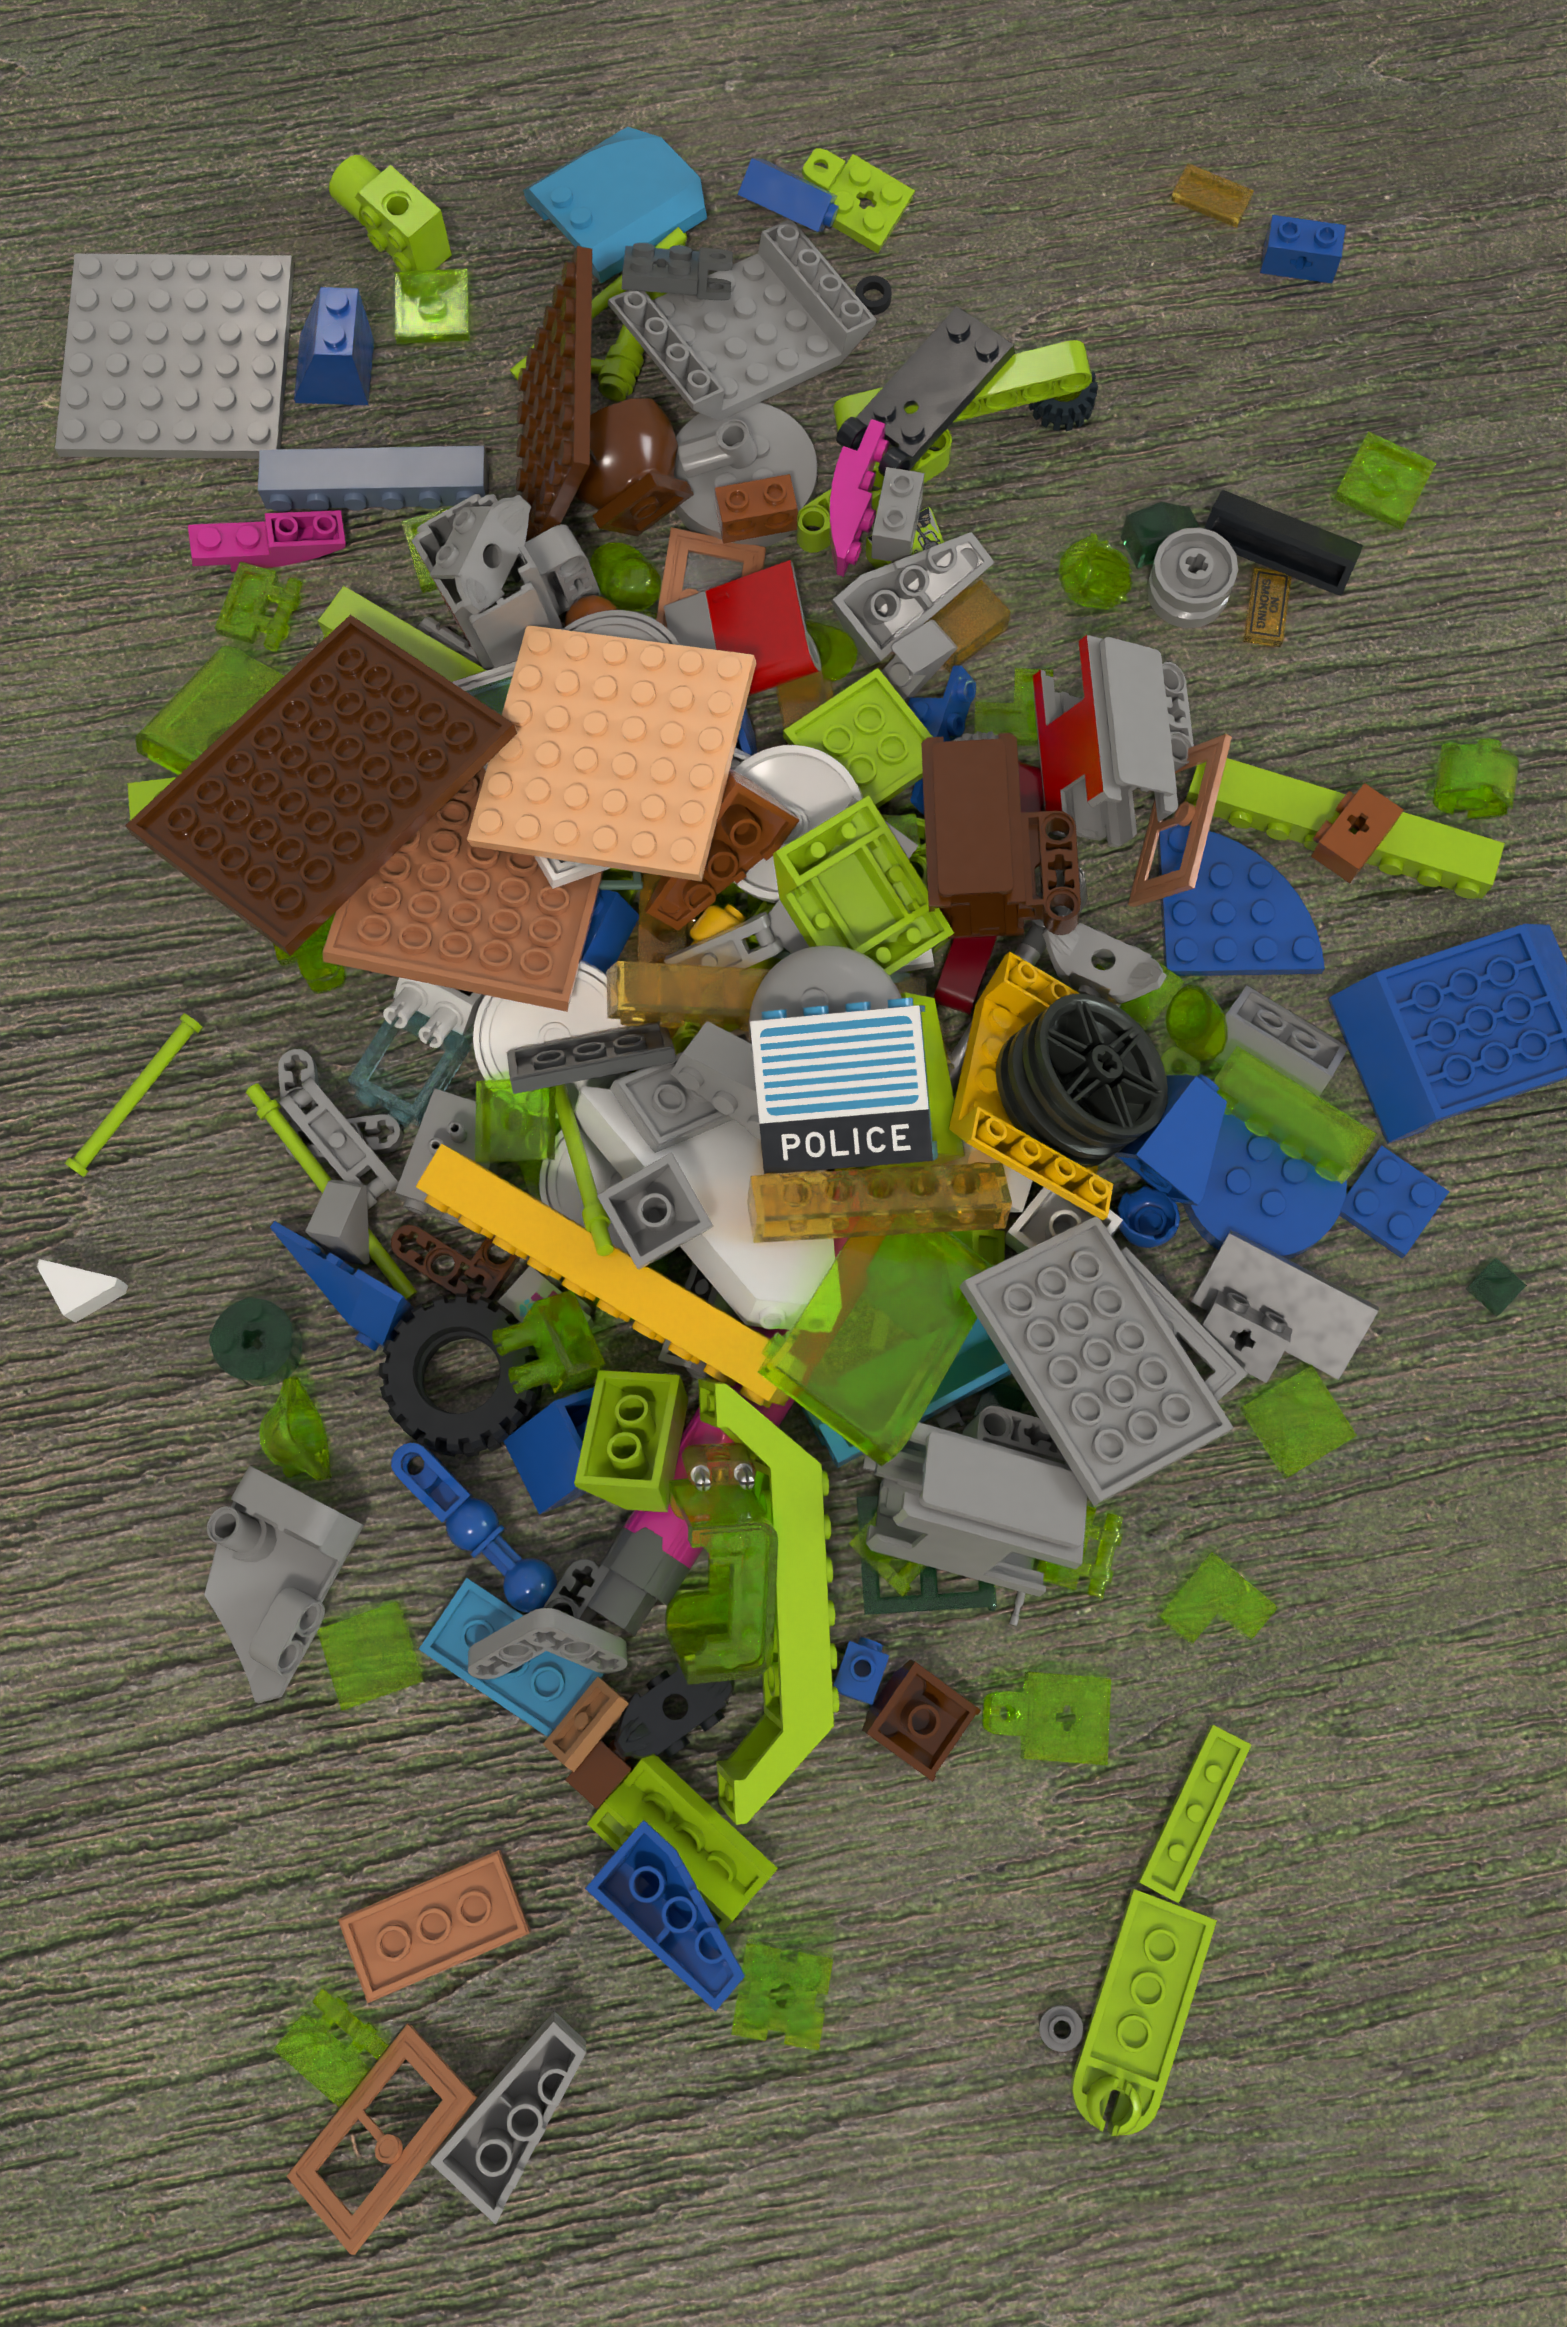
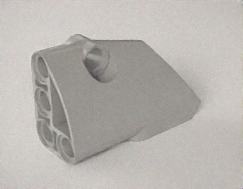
M249 1465L231 1497V1500H233L231 1507H220L214 1511L207 1523L208 1536L213 1542L217 1543L204 1596L210 1603L234 1646L249 1681L255 1703H262L280 1698L284 1694L322 1624L325 1614L322 1602L364 1525Z

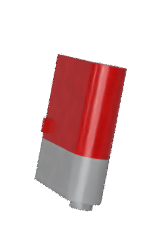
M791 560L664 606L667 628L680 645L754 655L756 667L748 696L821 671V660L817 647L806 630L794 566Z

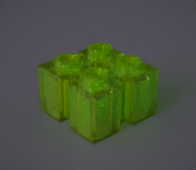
M748 1939L742 1970L746 1975L743 1980L751 1981L749 1994L738 1993L731 2035L766 2041L768 2030L785 2033L784 2045L819 2051L825 2009L815 2007L817 1993L828 1995L834 1959L833 1954L799 1948L797 1959L780 1956L782 1948L780 1944ZM782 1982L789 1984V1990H795L796 1994L795 1998H787L785 2005L777 2004V1996L770 1995V1990L778 1988Z

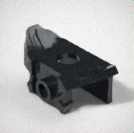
M686 1657L675 1664L678 1670L671 1676L665 1670L649 1681L646 1686L650 1691L645 1695L641 1696L639 1693H635L627 1700L629 1705L621 1714L614 1745L622 1757L632 1756L641 1759L654 1754L659 1756L666 1752L670 1758L691 1743L686 1736L700 1726L706 1732L724 1719L725 1716L721 1710L728 1706L726 1701L734 1691V1680L737 1675V1671L730 1661L709 1657ZM672 1694L682 1695L688 1703L686 1715L679 1720L669 1719L663 1711L665 1699Z

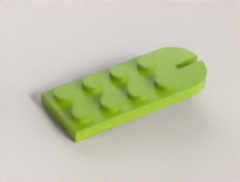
M1133 1888L1131 1889L1071 2081L1072 2097L1077 2109L1091 2125L1102 2132L1106 2123L1103 2120L1110 2093L1113 2090L1119 2091L1107 2127V2131L1111 2136L1130 2135L1143 2130L1152 2122L1158 2112L1217 1922L1213 1918Z

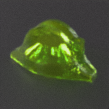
M297 1375L290 1376L284 1379L275 1405L264 1415L259 1429L261 1447L270 1461L282 1467L285 1476L288 1478L306 1472L317 1481L331 1478L329 1449L322 1419Z

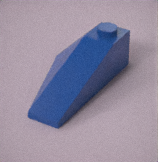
M274 1221L270 1226L271 1230L341 1316L358 1332L355 1340L374 1352H376L379 1346L384 1348L386 1341H393L397 1335L393 1328L402 1319L406 1323L414 1316L411 1312L414 1307L398 1292L359 1269L356 1271L332 1253L325 1255L321 1252L322 1249L278 1222Z
M643 1820L585 1889L716 2012L746 1975L678 1851Z

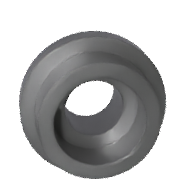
M1055 2005L1047 2009L1041 2016L1039 2033L1043 2042L1050 2049L1066 2052L1075 2048L1081 2041L1083 2023L1080 2016L1072 2008L1065 2005ZM1061 2020L1068 2022V2034L1064 2037H1057L1054 2034V2025Z

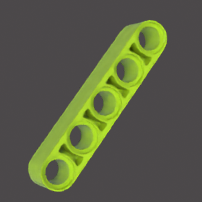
M948 429L931 446L937 447L940 450L931 451L928 449L910 470L924 473V483L948 467L952 445V436ZM876 462L872 472L876 474L873 486L879 487L880 490L870 491L872 493L871 509L876 510V514L884 476L878 471L879 462ZM831 489L802 507L798 512L797 543L806 552L817 553L830 546ZM810 526H817L821 529L817 531H809L806 528Z

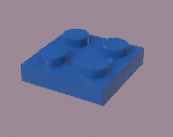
M1381 1145L1346 1194L1339 1216L1402 1259L1424 1230L1449 1191Z

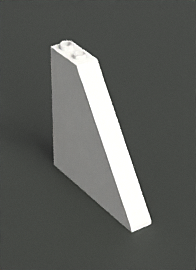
M581 1086L574 1110L577 1124L623 1179L672 1152L714 1226L680 1247L745 1325L764 1327L766 1329L805 1331L811 1334L830 1333L840 1310V1299L826 1170L764 1175L761 1139L751 1135L747 1128L734 1119L655 1153L642 1138L611 1089Z

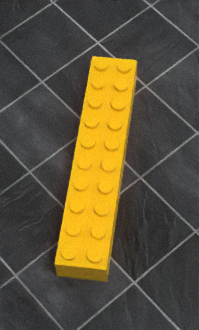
M442 1143L415 1186L427 1194L424 1202L459 1219L458 1222L489 1239L496 1235L492 1243L508 1253L515 1254L524 1260L529 1255L530 1258L527 1261L529 1266L557 1280H560L562 1276L565 1277L561 1285L581 1297L584 1296L591 1301L598 1297L600 1300L596 1305L597 1307L615 1318H620L626 1322H629L631 1318L634 1319L635 1322L632 1328L652 1340L655 1339L662 1344L665 1339L671 1342L667 1348L669 1351L697 1365L700 1361L705 1362L706 1366L703 1369L705 1373L731 1386L738 1382L743 1385L739 1393L760 1406L764 1405L770 1408L772 1403L785 1406L810 1362L750 1326L745 1325L740 1320L647 1265L638 1270L631 1256L613 1245L614 1250L611 1254L607 1256L598 1255L592 1234L585 1227Z

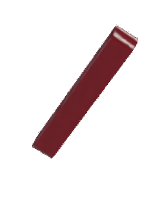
M1018 761L1021 813L1041 812L1044 806L1041 768ZM998 936L953 939L933 997L936 1004L968 1015L971 1014Z

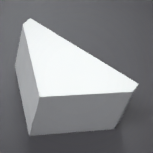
M39 1259L37 1265L63 1316L75 1323L123 1296L128 1289L127 1284L115 1277Z

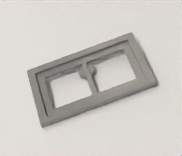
M1125 1247L1121 1251L1174 1335L1178 1333L1215 1372L1205 1383L1218 1402L1248 1373Z

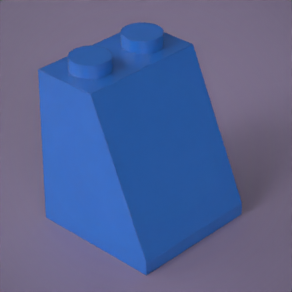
M320 287L300 333L294 393L295 403L369 404L374 338L358 288Z
M1188 1074L1167 1075L1168 1099L1162 1118L1152 1129L1129 1143L1122 1150L1114 1154V1156L1154 1189L1165 1192L1174 1202L1198 1206L1204 1198L1227 1101L1217 1094L1219 1087L1202 1074L1198 1076Z
M594 1387L553 1401L503 1441L539 1515L568 1504L587 1493L577 1488L574 1481Z

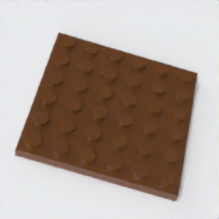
M577 246L571 261L564 262L561 284H555L552 306H546L543 328H537L534 348H529L527 353L526 368H521L519 372L518 391H523V401H520L518 406L517 423L523 425L522 434L518 437L516 456L522 458V468L518 469L516 476V491H520L521 497L531 506L525 542L561 524L590 465L591 248Z

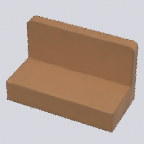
M597 1677L543 1745L564 1766L575 1772L596 1744L605 1737L621 1717L622 1712L629 1705L627 1699L601 1678Z

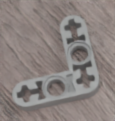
M302 1049L289 1050L279 1060L278 1074L281 1100L287 1095L292 1097L303 1088L297 1087L295 1075L288 1071L295 1067V1061L300 1060L304 1066H307V1068L301 1070V1082L303 1083L311 1077L319 1086L316 1063L308 1052ZM314 1100L312 1101V1107L309 1112H311L314 1108L318 1106V1104ZM281 1105L282 1115L302 1139L306 1134ZM379 1114L346 1119L363 1140V1134L360 1130L362 1127H365L368 1135L380 1133L381 1126L387 1125L388 1129L394 1132V1134L388 1135L387 1142L382 1143L375 1136L366 1137L368 1146L376 1155L394 1152L403 1141L401 1126L394 1117ZM315 1145L308 1146V1149L319 1163L328 1162ZM286 1147L287 1152L295 1161H297L293 1154Z
M541 1608L531 1611L475 1643L468 1650V1673L478 1679H495L503 1676L545 1651L599 1673H616L626 1668L628 1664L627 1643L624 1639L552 1608Z

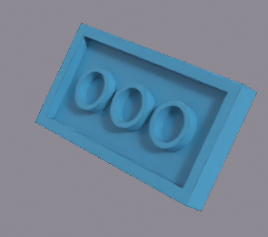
M466 1578L419 1650L549 1737L597 1677L602 1679L606 1673L595 1672L545 1651L498 1678L478 1679L468 1673L469 1648L524 1615Z

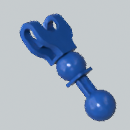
M407 1443L397 1448L391 1460L394 1474L442 1523H445L447 1536L451 1542L461 1550L472 1552L470 1555L475 1559L483 1554L505 1577L503 1583L505 1597L514 1608L527 1613L544 1608L557 1586V1578L553 1569L544 1561L536 1558L522 1559L500 1536L506 1528L503 1525L499 1526L498 1514L493 1506L485 1500L473 1498V1495L431 1451L417 1443ZM416 1457H422L424 1460L423 1470L417 1475H411L409 1472L411 1460Z

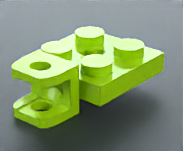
M821 148L814 149L803 166L802 175L803 179L837 195L834 204L839 206L832 227L878 254L912 201L915 190L852 154L845 165L846 161L835 154ZM823 163L827 166V169L815 164ZM859 199H870L875 207L867 206L863 209L859 206Z

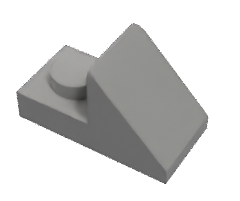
M929 620L890 647L896 655L881 672L902 699L909 703L910 697L913 698L958 647L935 620Z

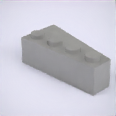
M555 2011L474 2101L430 2159V2163L495 2225L504 2210L509 2196L522 2176L530 2156L542 2138L549 2120L586 2054V2040Z

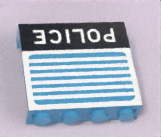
M913 998L887 1000L888 1008L871 1010V1002L845 1004L846 1012L829 1014V1006L803 1008L804 1016L787 1018V1010L785 1009L761 1012L762 1020L750 1021L764 1175L934 1161L938 1158L937 1141H932L921 1012H925V1005L914 1006Z

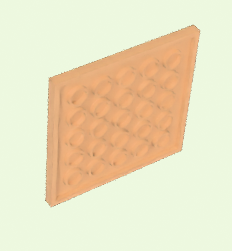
M527 626L501 715L514 724L517 734L488 762L467 841L472 847L702 882L756 667L754 655L539 626Z

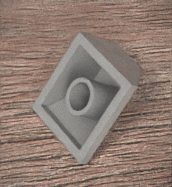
M672 1152L597 1195L638 1270L714 1227Z

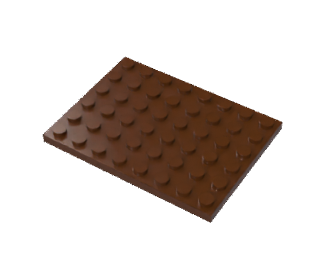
M350 614L125 826L132 836L291 956L517 734V731L512 722Z

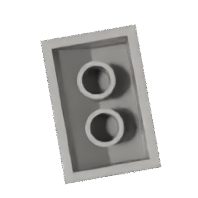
M1246 985L1204 1050L1210 1053L1219 1064L1233 1067L1246 1075L1248 1081L1253 1085L1267 1088L1280 1096L1283 1102L1299 1107L1309 1113L1333 1077L1348 1047Z

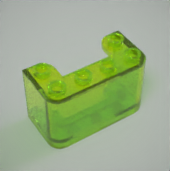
M726 1475L728 1479L724 1481L712 1480L709 1477L711 1487L707 1491L704 1490L703 1484L702 1491H699L691 1478L669 1480L670 1507L677 1517L685 1520L688 1526V1541L691 1547L698 1548L702 1546L708 1551L709 1555L707 1591L679 1594L670 1601L665 1615V1633L688 1685L753 1678L764 1673L771 1665L773 1659L778 1535L753 1488L748 1489L746 1484V1490L743 1489L734 1475Z

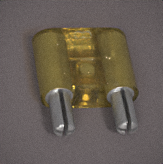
M741 1443L694 1444L688 1446L682 1452V1462L688 1480L699 1491H702V1487L707 1491L711 1486L740 1485L746 1490V1484L748 1489H751L755 1484L756 1469L748 1449Z

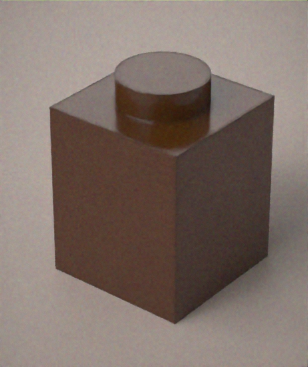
M614 1739L609 1745L604 1740H600L575 1772H571L565 1779L596 1809L601 1807L605 1800L623 1783L634 1769L628 1763L632 1756L622 1757L614 1745Z

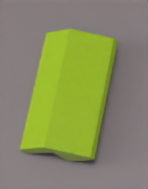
M655 1754L642 1758L624 1782L605 1800L587 1823L590 1828L617 1852L640 1823L645 1820L678 1851L722 1933L778 1869Z

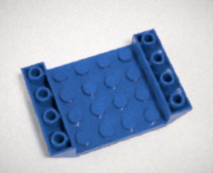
M1522 924L1373 973L1328 999L1387 1144L1425 1132L1433 1123L1567 1079V964L1550 925Z

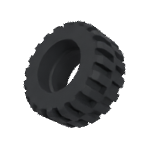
M456 1293L455 1299H447L445 1295L432 1298L433 1305L424 1308L420 1304L411 1310L414 1316L405 1323L401 1319L393 1328L397 1332L394 1340L386 1341L383 1352L387 1355L385 1363L379 1364V1376L383 1379L384 1384L380 1387L382 1398L390 1408L388 1412L391 1417L401 1426L403 1431L430 1450L434 1449L443 1455L454 1457L456 1454H464L466 1457L479 1456V1452L486 1449L492 1452L501 1448V1442L519 1429L525 1420L529 1421L535 1413L533 1406L535 1400L541 1397L542 1386L540 1385V1376H543L542 1363L537 1354L538 1349L523 1324L515 1318L514 1314L504 1306H497L491 1299L480 1296L479 1299H474L469 1294ZM459 1339H475L486 1344L495 1353L500 1366L498 1385L492 1396L483 1405L472 1411L460 1414L444 1411L430 1400L425 1390L424 1376L428 1363L444 1345Z

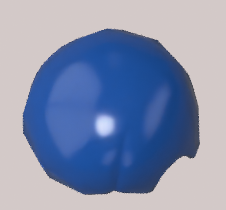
M1144 1186L1131 1194L1128 1192L1124 1193L1117 1208V1215L1123 1219L1119 1226L1120 1232L1129 1243L1138 1247H1158L1172 1239L1178 1230L1180 1215L1177 1204L1165 1192Z

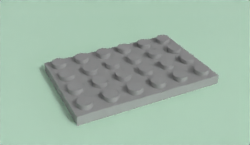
M1095 1216L964 1280L959 1286L1094 1507L1224 1436L1234 1428L1098 1217Z

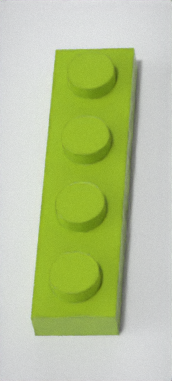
M1215 1725L1209 1726L1137 1882L1176 1903L1180 1902L1252 1746L1251 1744Z

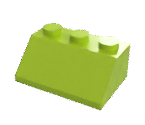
M598 1370L574 1481L577 1488L626 1510L668 1512L688 1406V1397L680 1375Z

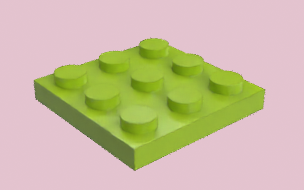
M876 668L783 730V737L789 745L811 747L830 755L840 762L856 781L863 798L869 795L877 809L923 778L921 743L927 737H933L879 668Z

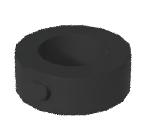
M875 275L863 278L857 284L855 295L872 315H878L889 308L892 291L887 280ZM875 289L880 291L883 297L877 301H871L864 297V293Z

